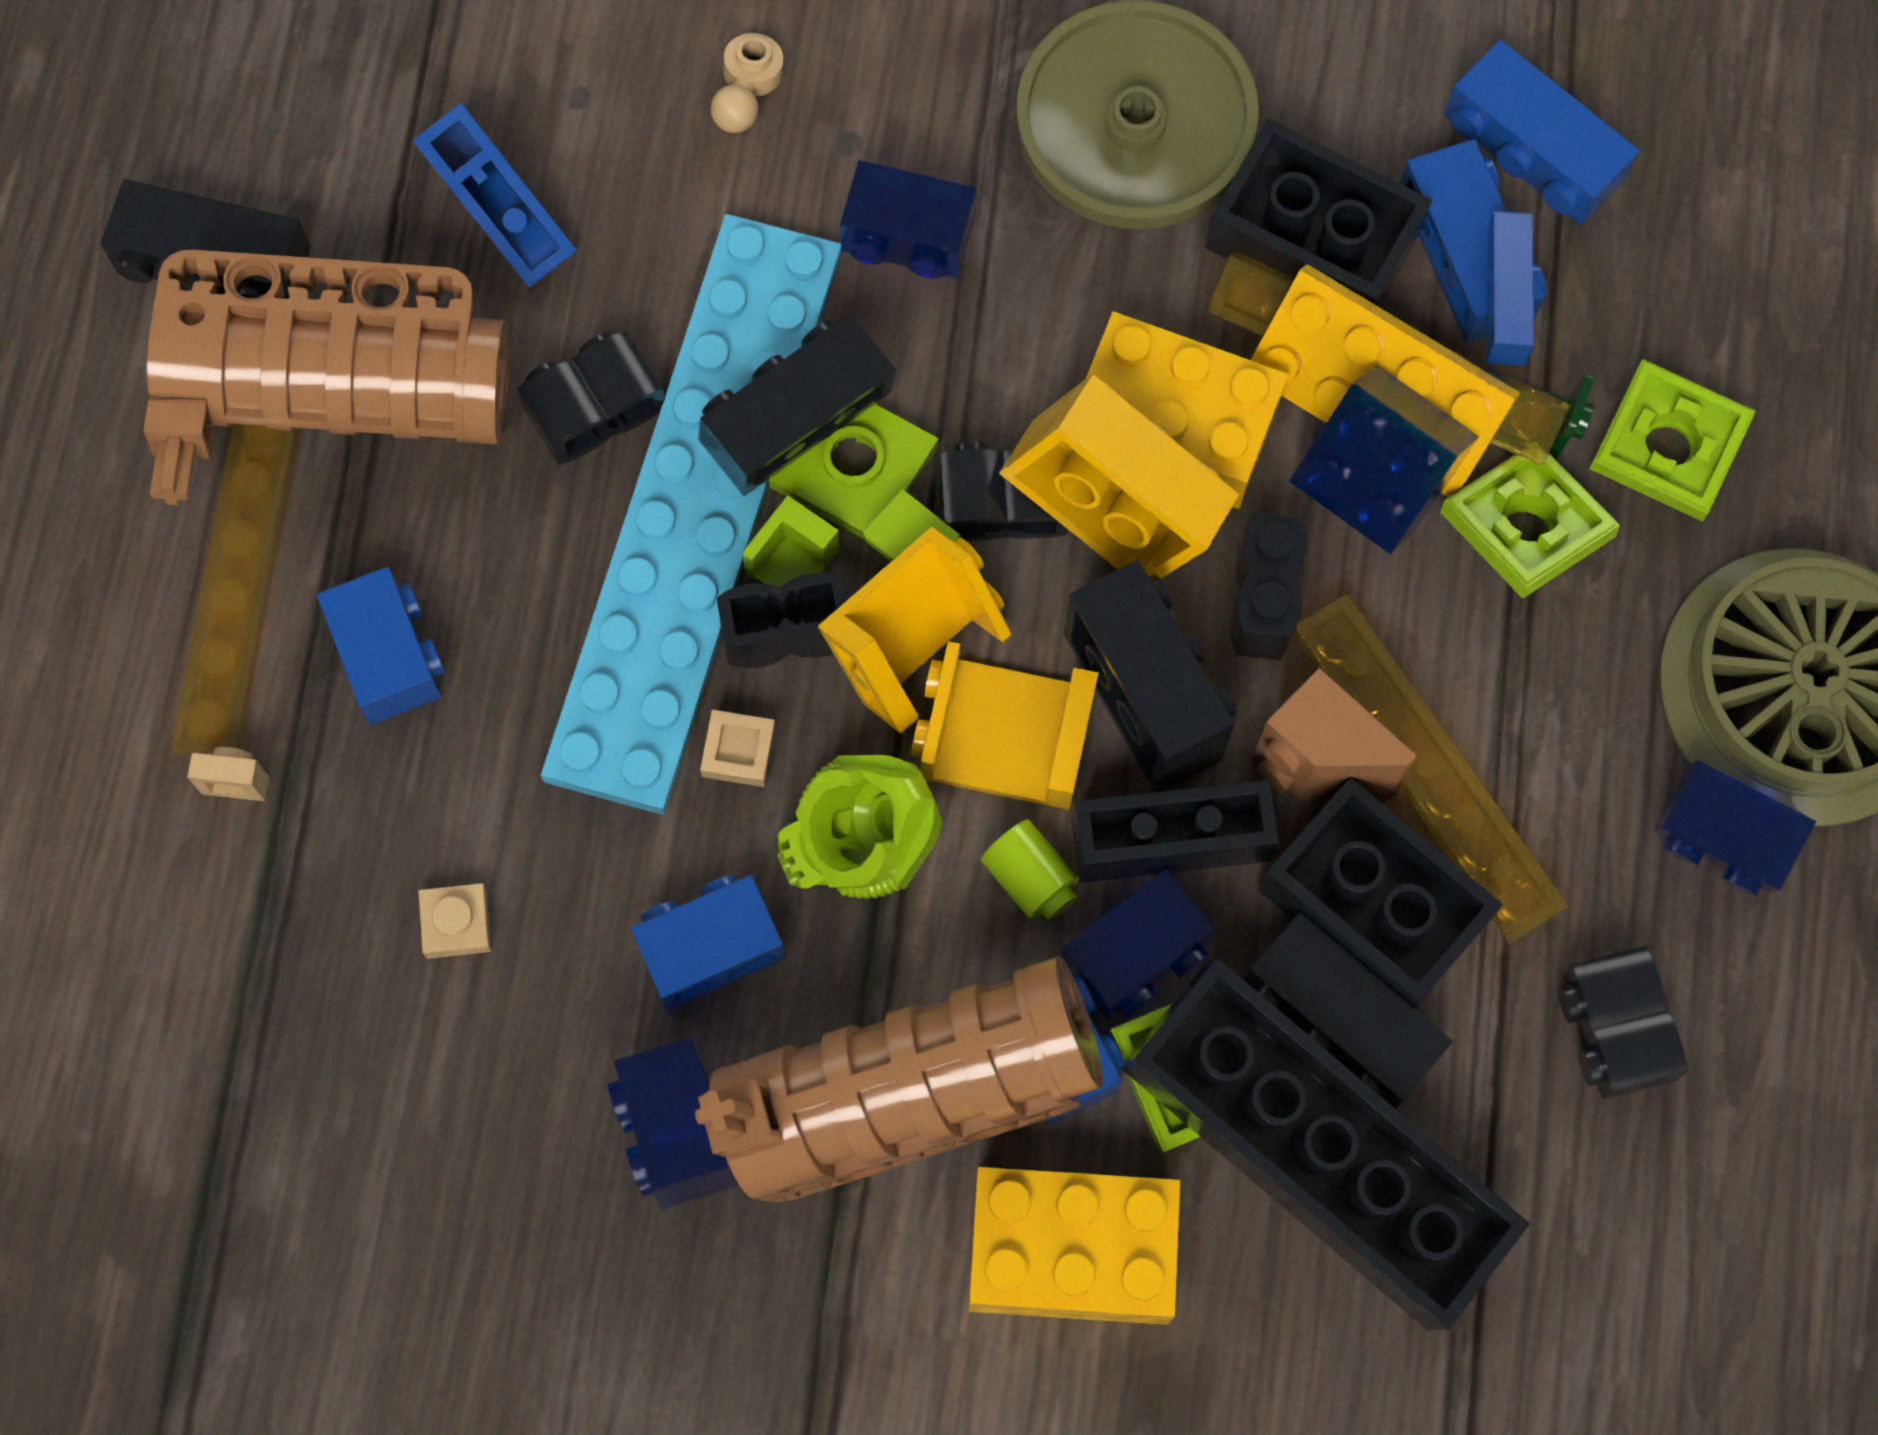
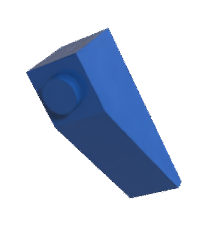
M459 103L412 140L529 288L577 251L462 103Z

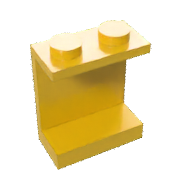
M932 526L818 626L862 703L900 734L919 718L901 683L966 625L974 621L1002 643L1012 635L1000 612L1005 606L1002 598L982 578L979 572L984 567L979 554L964 539L959 537L953 542Z
M948 641L944 661L932 659L924 697L934 698L935 701L930 721L918 719L911 756L921 758V772L925 780L1070 810L1099 672L1073 667L1070 682L960 660V644Z

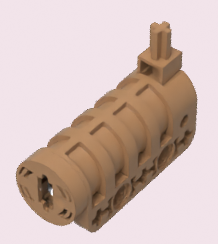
M206 250L178 251L170 255L160 268L149 333L147 356L149 400L143 431L152 456H155L150 496L155 499H164L165 504L179 505V500L188 501L194 459H210L215 426L233 427L235 424L266 426L268 430L296 431L298 428L329 430L331 434L359 435L360 432L393 434L394 438L421 440L423 436L456 438L457 442L500 445L505 425L509 382V331L507 320L474 317L475 308L470 281L460 271L448 267ZM190 274H198L201 281L194 282L192 290L184 291L181 289L180 284L186 283ZM220 275H224L225 294H218L216 286L221 287ZM249 276H264L272 282L270 290L259 298H246L237 292L239 283ZM284 279L291 280L292 287H288L289 299H284ZM316 283L327 284L328 290L322 292L320 299H309L308 293L313 292ZM346 284H352L353 303H345L344 295H348ZM378 284L391 285L399 291L398 298L386 307L371 306L364 300L365 293L371 287ZM410 288H418L419 296H416V308L411 307ZM442 292H453L454 299L450 300L448 308H438L436 301L440 300Z
M1060 956L1018 969L1014 972V979L990 987L981 983H975L951 991L949 1000L926 1008L918 1004H912L888 1012L885 1021L865 1028L851 1024L824 1033L821 1042L801 1049L787 1045L717 1068L711 1074L710 1091L698 1097L701 1109L695 1110V1118L698 1124L706 1127L712 1153L727 1158L735 1179L749 1197L773 1203L785 1202L809 1196L1070 1112L1080 1106L1078 1095L1103 1087V1070L1096 1038L1081 993L1069 967Z

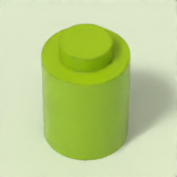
M1029 819L1018 823L1003 834L987 849L980 859V862L1030 920L1043 915L1048 922L1052 921L1067 910L1078 898L1072 889L1080 878Z

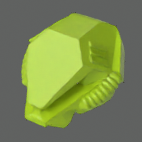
M837 756L833 762H829L827 766L822 767L821 772H816L815 777H812L810 783L806 785V790L802 792L803 797L799 799V806L795 812L798 821L784 827L777 835L779 850L777 857L789 884L799 888L828 885L829 888H836L842 896L848 895L851 898L856 897L858 899L863 897L865 899H870L871 897L876 899L878 896L884 897L886 893L892 894L893 891H899L901 888L905 890L934 848L943 824L937 804L922 772L915 764L892 756Z

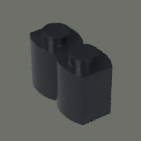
M627 331L614 335L604 333L589 339L582 345L579 354L575 358L559 364L547 362L536 367L526 376L525 383L518 388L522 408L557 465L580 458L605 443L612 436L625 433L642 425L660 413L663 401H665L663 388Z
M964 442L955 445L952 451L941 453L939 477L942 521L959 533L960 538L965 541H983L1003 537L1017 539L1052 538L1067 535L1068 529L999 474L1014 449L1006 451L989 449L988 445L981 442Z
M1255 512L1248 523L1236 563V580L1240 592L1230 623V637L1236 655L1281 660L1289 647L1301 613V593L1297 578L1304 562L1307 548L1306 531L1300 517Z
M813 573L794 578L781 587L752 583L737 586L722 593L716 599L728 664L741 668H759L774 664L789 654L805 658L833 655L834 653L818 626L847 601L844 577L829 573Z
M1647 946L1572 964L1563 975L1565 984L1558 986L1560 1006L1568 1023L1577 1022L1584 1039L1585 1046L1578 1048V1059L1583 1077L1589 1086L1597 1084L1603 1099L1677 1081L1688 1072L1683 1046L1673 1018L1667 1008L1662 983Z

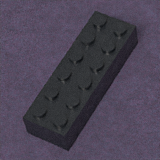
M1218 958L1200 969L1120 1066L1126 1074L1426 1330H1449L1530 1225L1513 1208Z

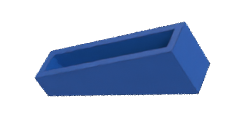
M1494 211L1489 226L1485 363L1525 366L1534 346L1533 214Z

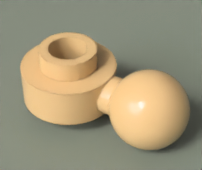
M747 33L737 36L727 45L724 51L723 73L728 86L717 91L712 99L710 108L711 116L720 129L729 133H741L748 130L755 123L758 116L756 96L766 95L780 84L783 75V53L780 46L772 38L759 33ZM748 57H757V58H760V59H759V60H749V59H747V58H748Z

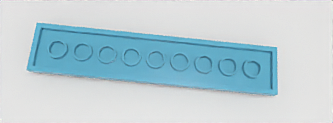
M725 214L664 398L665 401H663L540 775L544 783L666 815L722 637L716 598L729 589L738 586L744 567L742 554L753 539L769 488L768 479L746 496L741 494L698 440L700 417L703 416L702 410L719 393L731 389L735 394L753 381V373L771 357L781 355L785 359L802 347L801 341L821 323L842 257L841 243Z

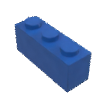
M1501 39L1454 85L1444 112V116L1450 120L1457 133L1467 140L1475 139L1496 157L1504 171L1513 177L1523 178L1543 195L1545 202L1550 208L1561 215H1569L1580 225L1627 178L1640 152L1636 146Z
M1472 139L1407 160L1399 183L1433 200L1419 238L1466 344L1486 338L1489 226L1494 211L1515 213L1512 209L1506 210L1498 192L1500 182L1493 161L1488 157L1483 158L1476 140ZM1533 262V316L1535 319L1547 289L1541 268L1536 262Z

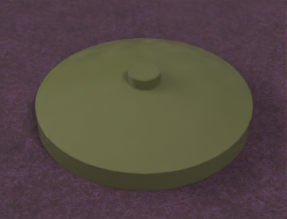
M1125 0L1104 3L1088 8L1063 21L1033 51L1024 68L1017 93L1016 128L1019 145L1028 167L1040 185L1054 199L1076 214L1091 221L1118 228L1152 229L1170 226L1193 218L1212 207L1223 198L1255 142L1258 128L1259 104L1254 79L1248 65L1234 44L1220 30L1196 14L1176 6L1154 1Z

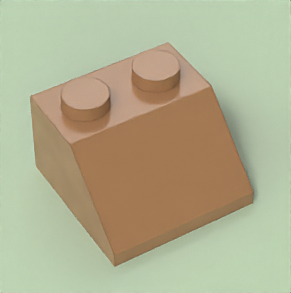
M1319 668L1266 722L1252 758L1258 763L1256 769L1263 780H1270V786L1279 793H1285L1288 790L1299 801L1330 800L1350 777L1377 800H1389L1400 787L1417 755Z

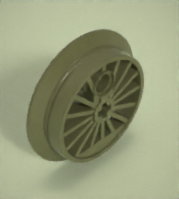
M1810 549L1769 550L1743 557L1720 568L1698 585L1679 608L1668 629L1661 652L1659 689L1662 708L1671 734L1685 759L1711 788L1730 802L1769 820L1809 827L1842 825L1878 813V763L1866 768L1863 767L1848 730L1849 727L1878 758V725L1867 714L1869 713L1878 718V694L1873 692L1878 691V671L1865 670L1878 666V648L1849 656L1878 632V615L1838 649L1836 648L1853 611L1878 613V573L1848 558ZM1763 602H1773L1776 604L1782 622ZM1735 604L1763 636L1723 617L1726 610ZM1799 605L1807 606V622H1805ZM1826 608L1838 609L1825 634ZM1716 637L1758 659L1713 655L1714 639ZM1803 670L1808 671L1809 674L1802 673V671H1803ZM1713 675L1762 679L1766 681L1717 694ZM1814 683H1819L1821 686H1815ZM1774 696V702L1739 731L1724 711ZM1773 719V745L1768 755H1765L1754 747L1748 739ZM1798 728L1809 729L1817 734L1821 741L1822 750H1814L1806 746L1799 737ZM1836 756L1842 773H1822V768Z

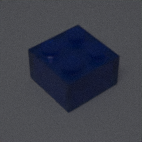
M1375 365L1352 383L1289 482L1391 555L1415 532L1479 436L1379 365Z
M693 1037L615 1060L614 1064L619 1080L607 1083L618 1122H621L625 1133L634 1131L638 1144L627 1147L626 1152L637 1187H640L643 1197L653 1194L663 1210L739 1186L729 1167L727 1158L712 1153L706 1127L698 1124L695 1118V1110L701 1109L698 1097L710 1091Z

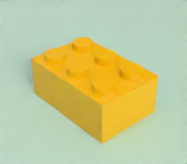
M1113 311L1086 378L1094 374L1104 383L1116 388L1128 403L1151 422L1166 429L1174 441L1201 463L1213 468L1225 483L1239 493L1232 507L1240 509L1280 405L1289 374Z
M1094 374L1087 377L1031 422L999 472L1007 481L1117 570L1138 559L1148 577L1156 574L1160 579L1208 549L1239 496V493L1225 483L1213 468L1201 463L1174 441L1166 429L1151 422L1128 403L1116 388L1104 383Z
M978 1167L975 1187L968 1312L1168 1325L1175 1317L1180 1180Z

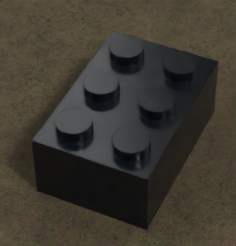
M1268 119L1212 215L1205 249L1287 290L1290 289L1300 269L1308 264L1380 307L1422 231L1433 200Z
M1137 559L1070 594L1064 636L1083 669L1099 672L1095 688L1097 694L1153 791L1161 792L1222 760L1235 725L1232 719L1236 717V709L1226 689L1219 682L1212 685L1200 666L1204 662V656L1193 633L1188 628L1180 631L1168 611L1172 608V601L1162 580L1156 574L1148 577Z
M1351 777L1267 870L1258 889L1259 892L1292 920L1300 912L1304 914L1413 1008L1417 1007L1503 906L1499 900Z

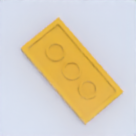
M1308 264L1298 272L1251 358V361L1289 374L1282 395L1284 398L1446 497H1450L1465 486L1520 395L1519 391Z

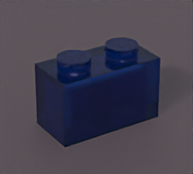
M858 160L840 222L842 251L850 253L856 260L867 264L877 265L885 261L906 266L913 273L925 278L937 279L947 276L958 279L976 215L977 188Z
M1697 760L1688 765L1653 832L1667 839L1663 849L1668 853L1695 866H1698L1702 858L1725 869L1721 878L1723 881L1749 895L1757 897L1761 889L1767 892L1781 890L1816 821Z
M1165 869L1062 947L1060 957L1065 961L1074 978L1077 976L1082 978L1095 1006L1107 1021L1121 1010L1130 1018L1158 996L1159 993L1153 987L1172 972L1179 979L1185 977L1210 956L1205 947L1209 945L1215 930Z

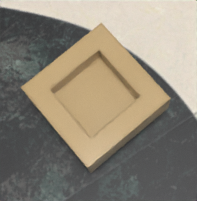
M712 710L700 768L701 776L765 787L776 729L775 720Z
M231 747L214 748L213 755L192 753L187 778L202 795L265 801L269 782L267 773L257 760L252 759L253 755L247 751Z
M484 883L418 890L422 951L426 959L491 952L487 889Z

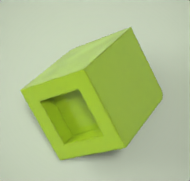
M901 489L864 530V540L889 561H892L931 526L953 542L960 537V534L904 489Z
M787 495L745 548L742 554L745 574L758 583L781 587L794 578L807 574L823 573L840 552L839 530Z

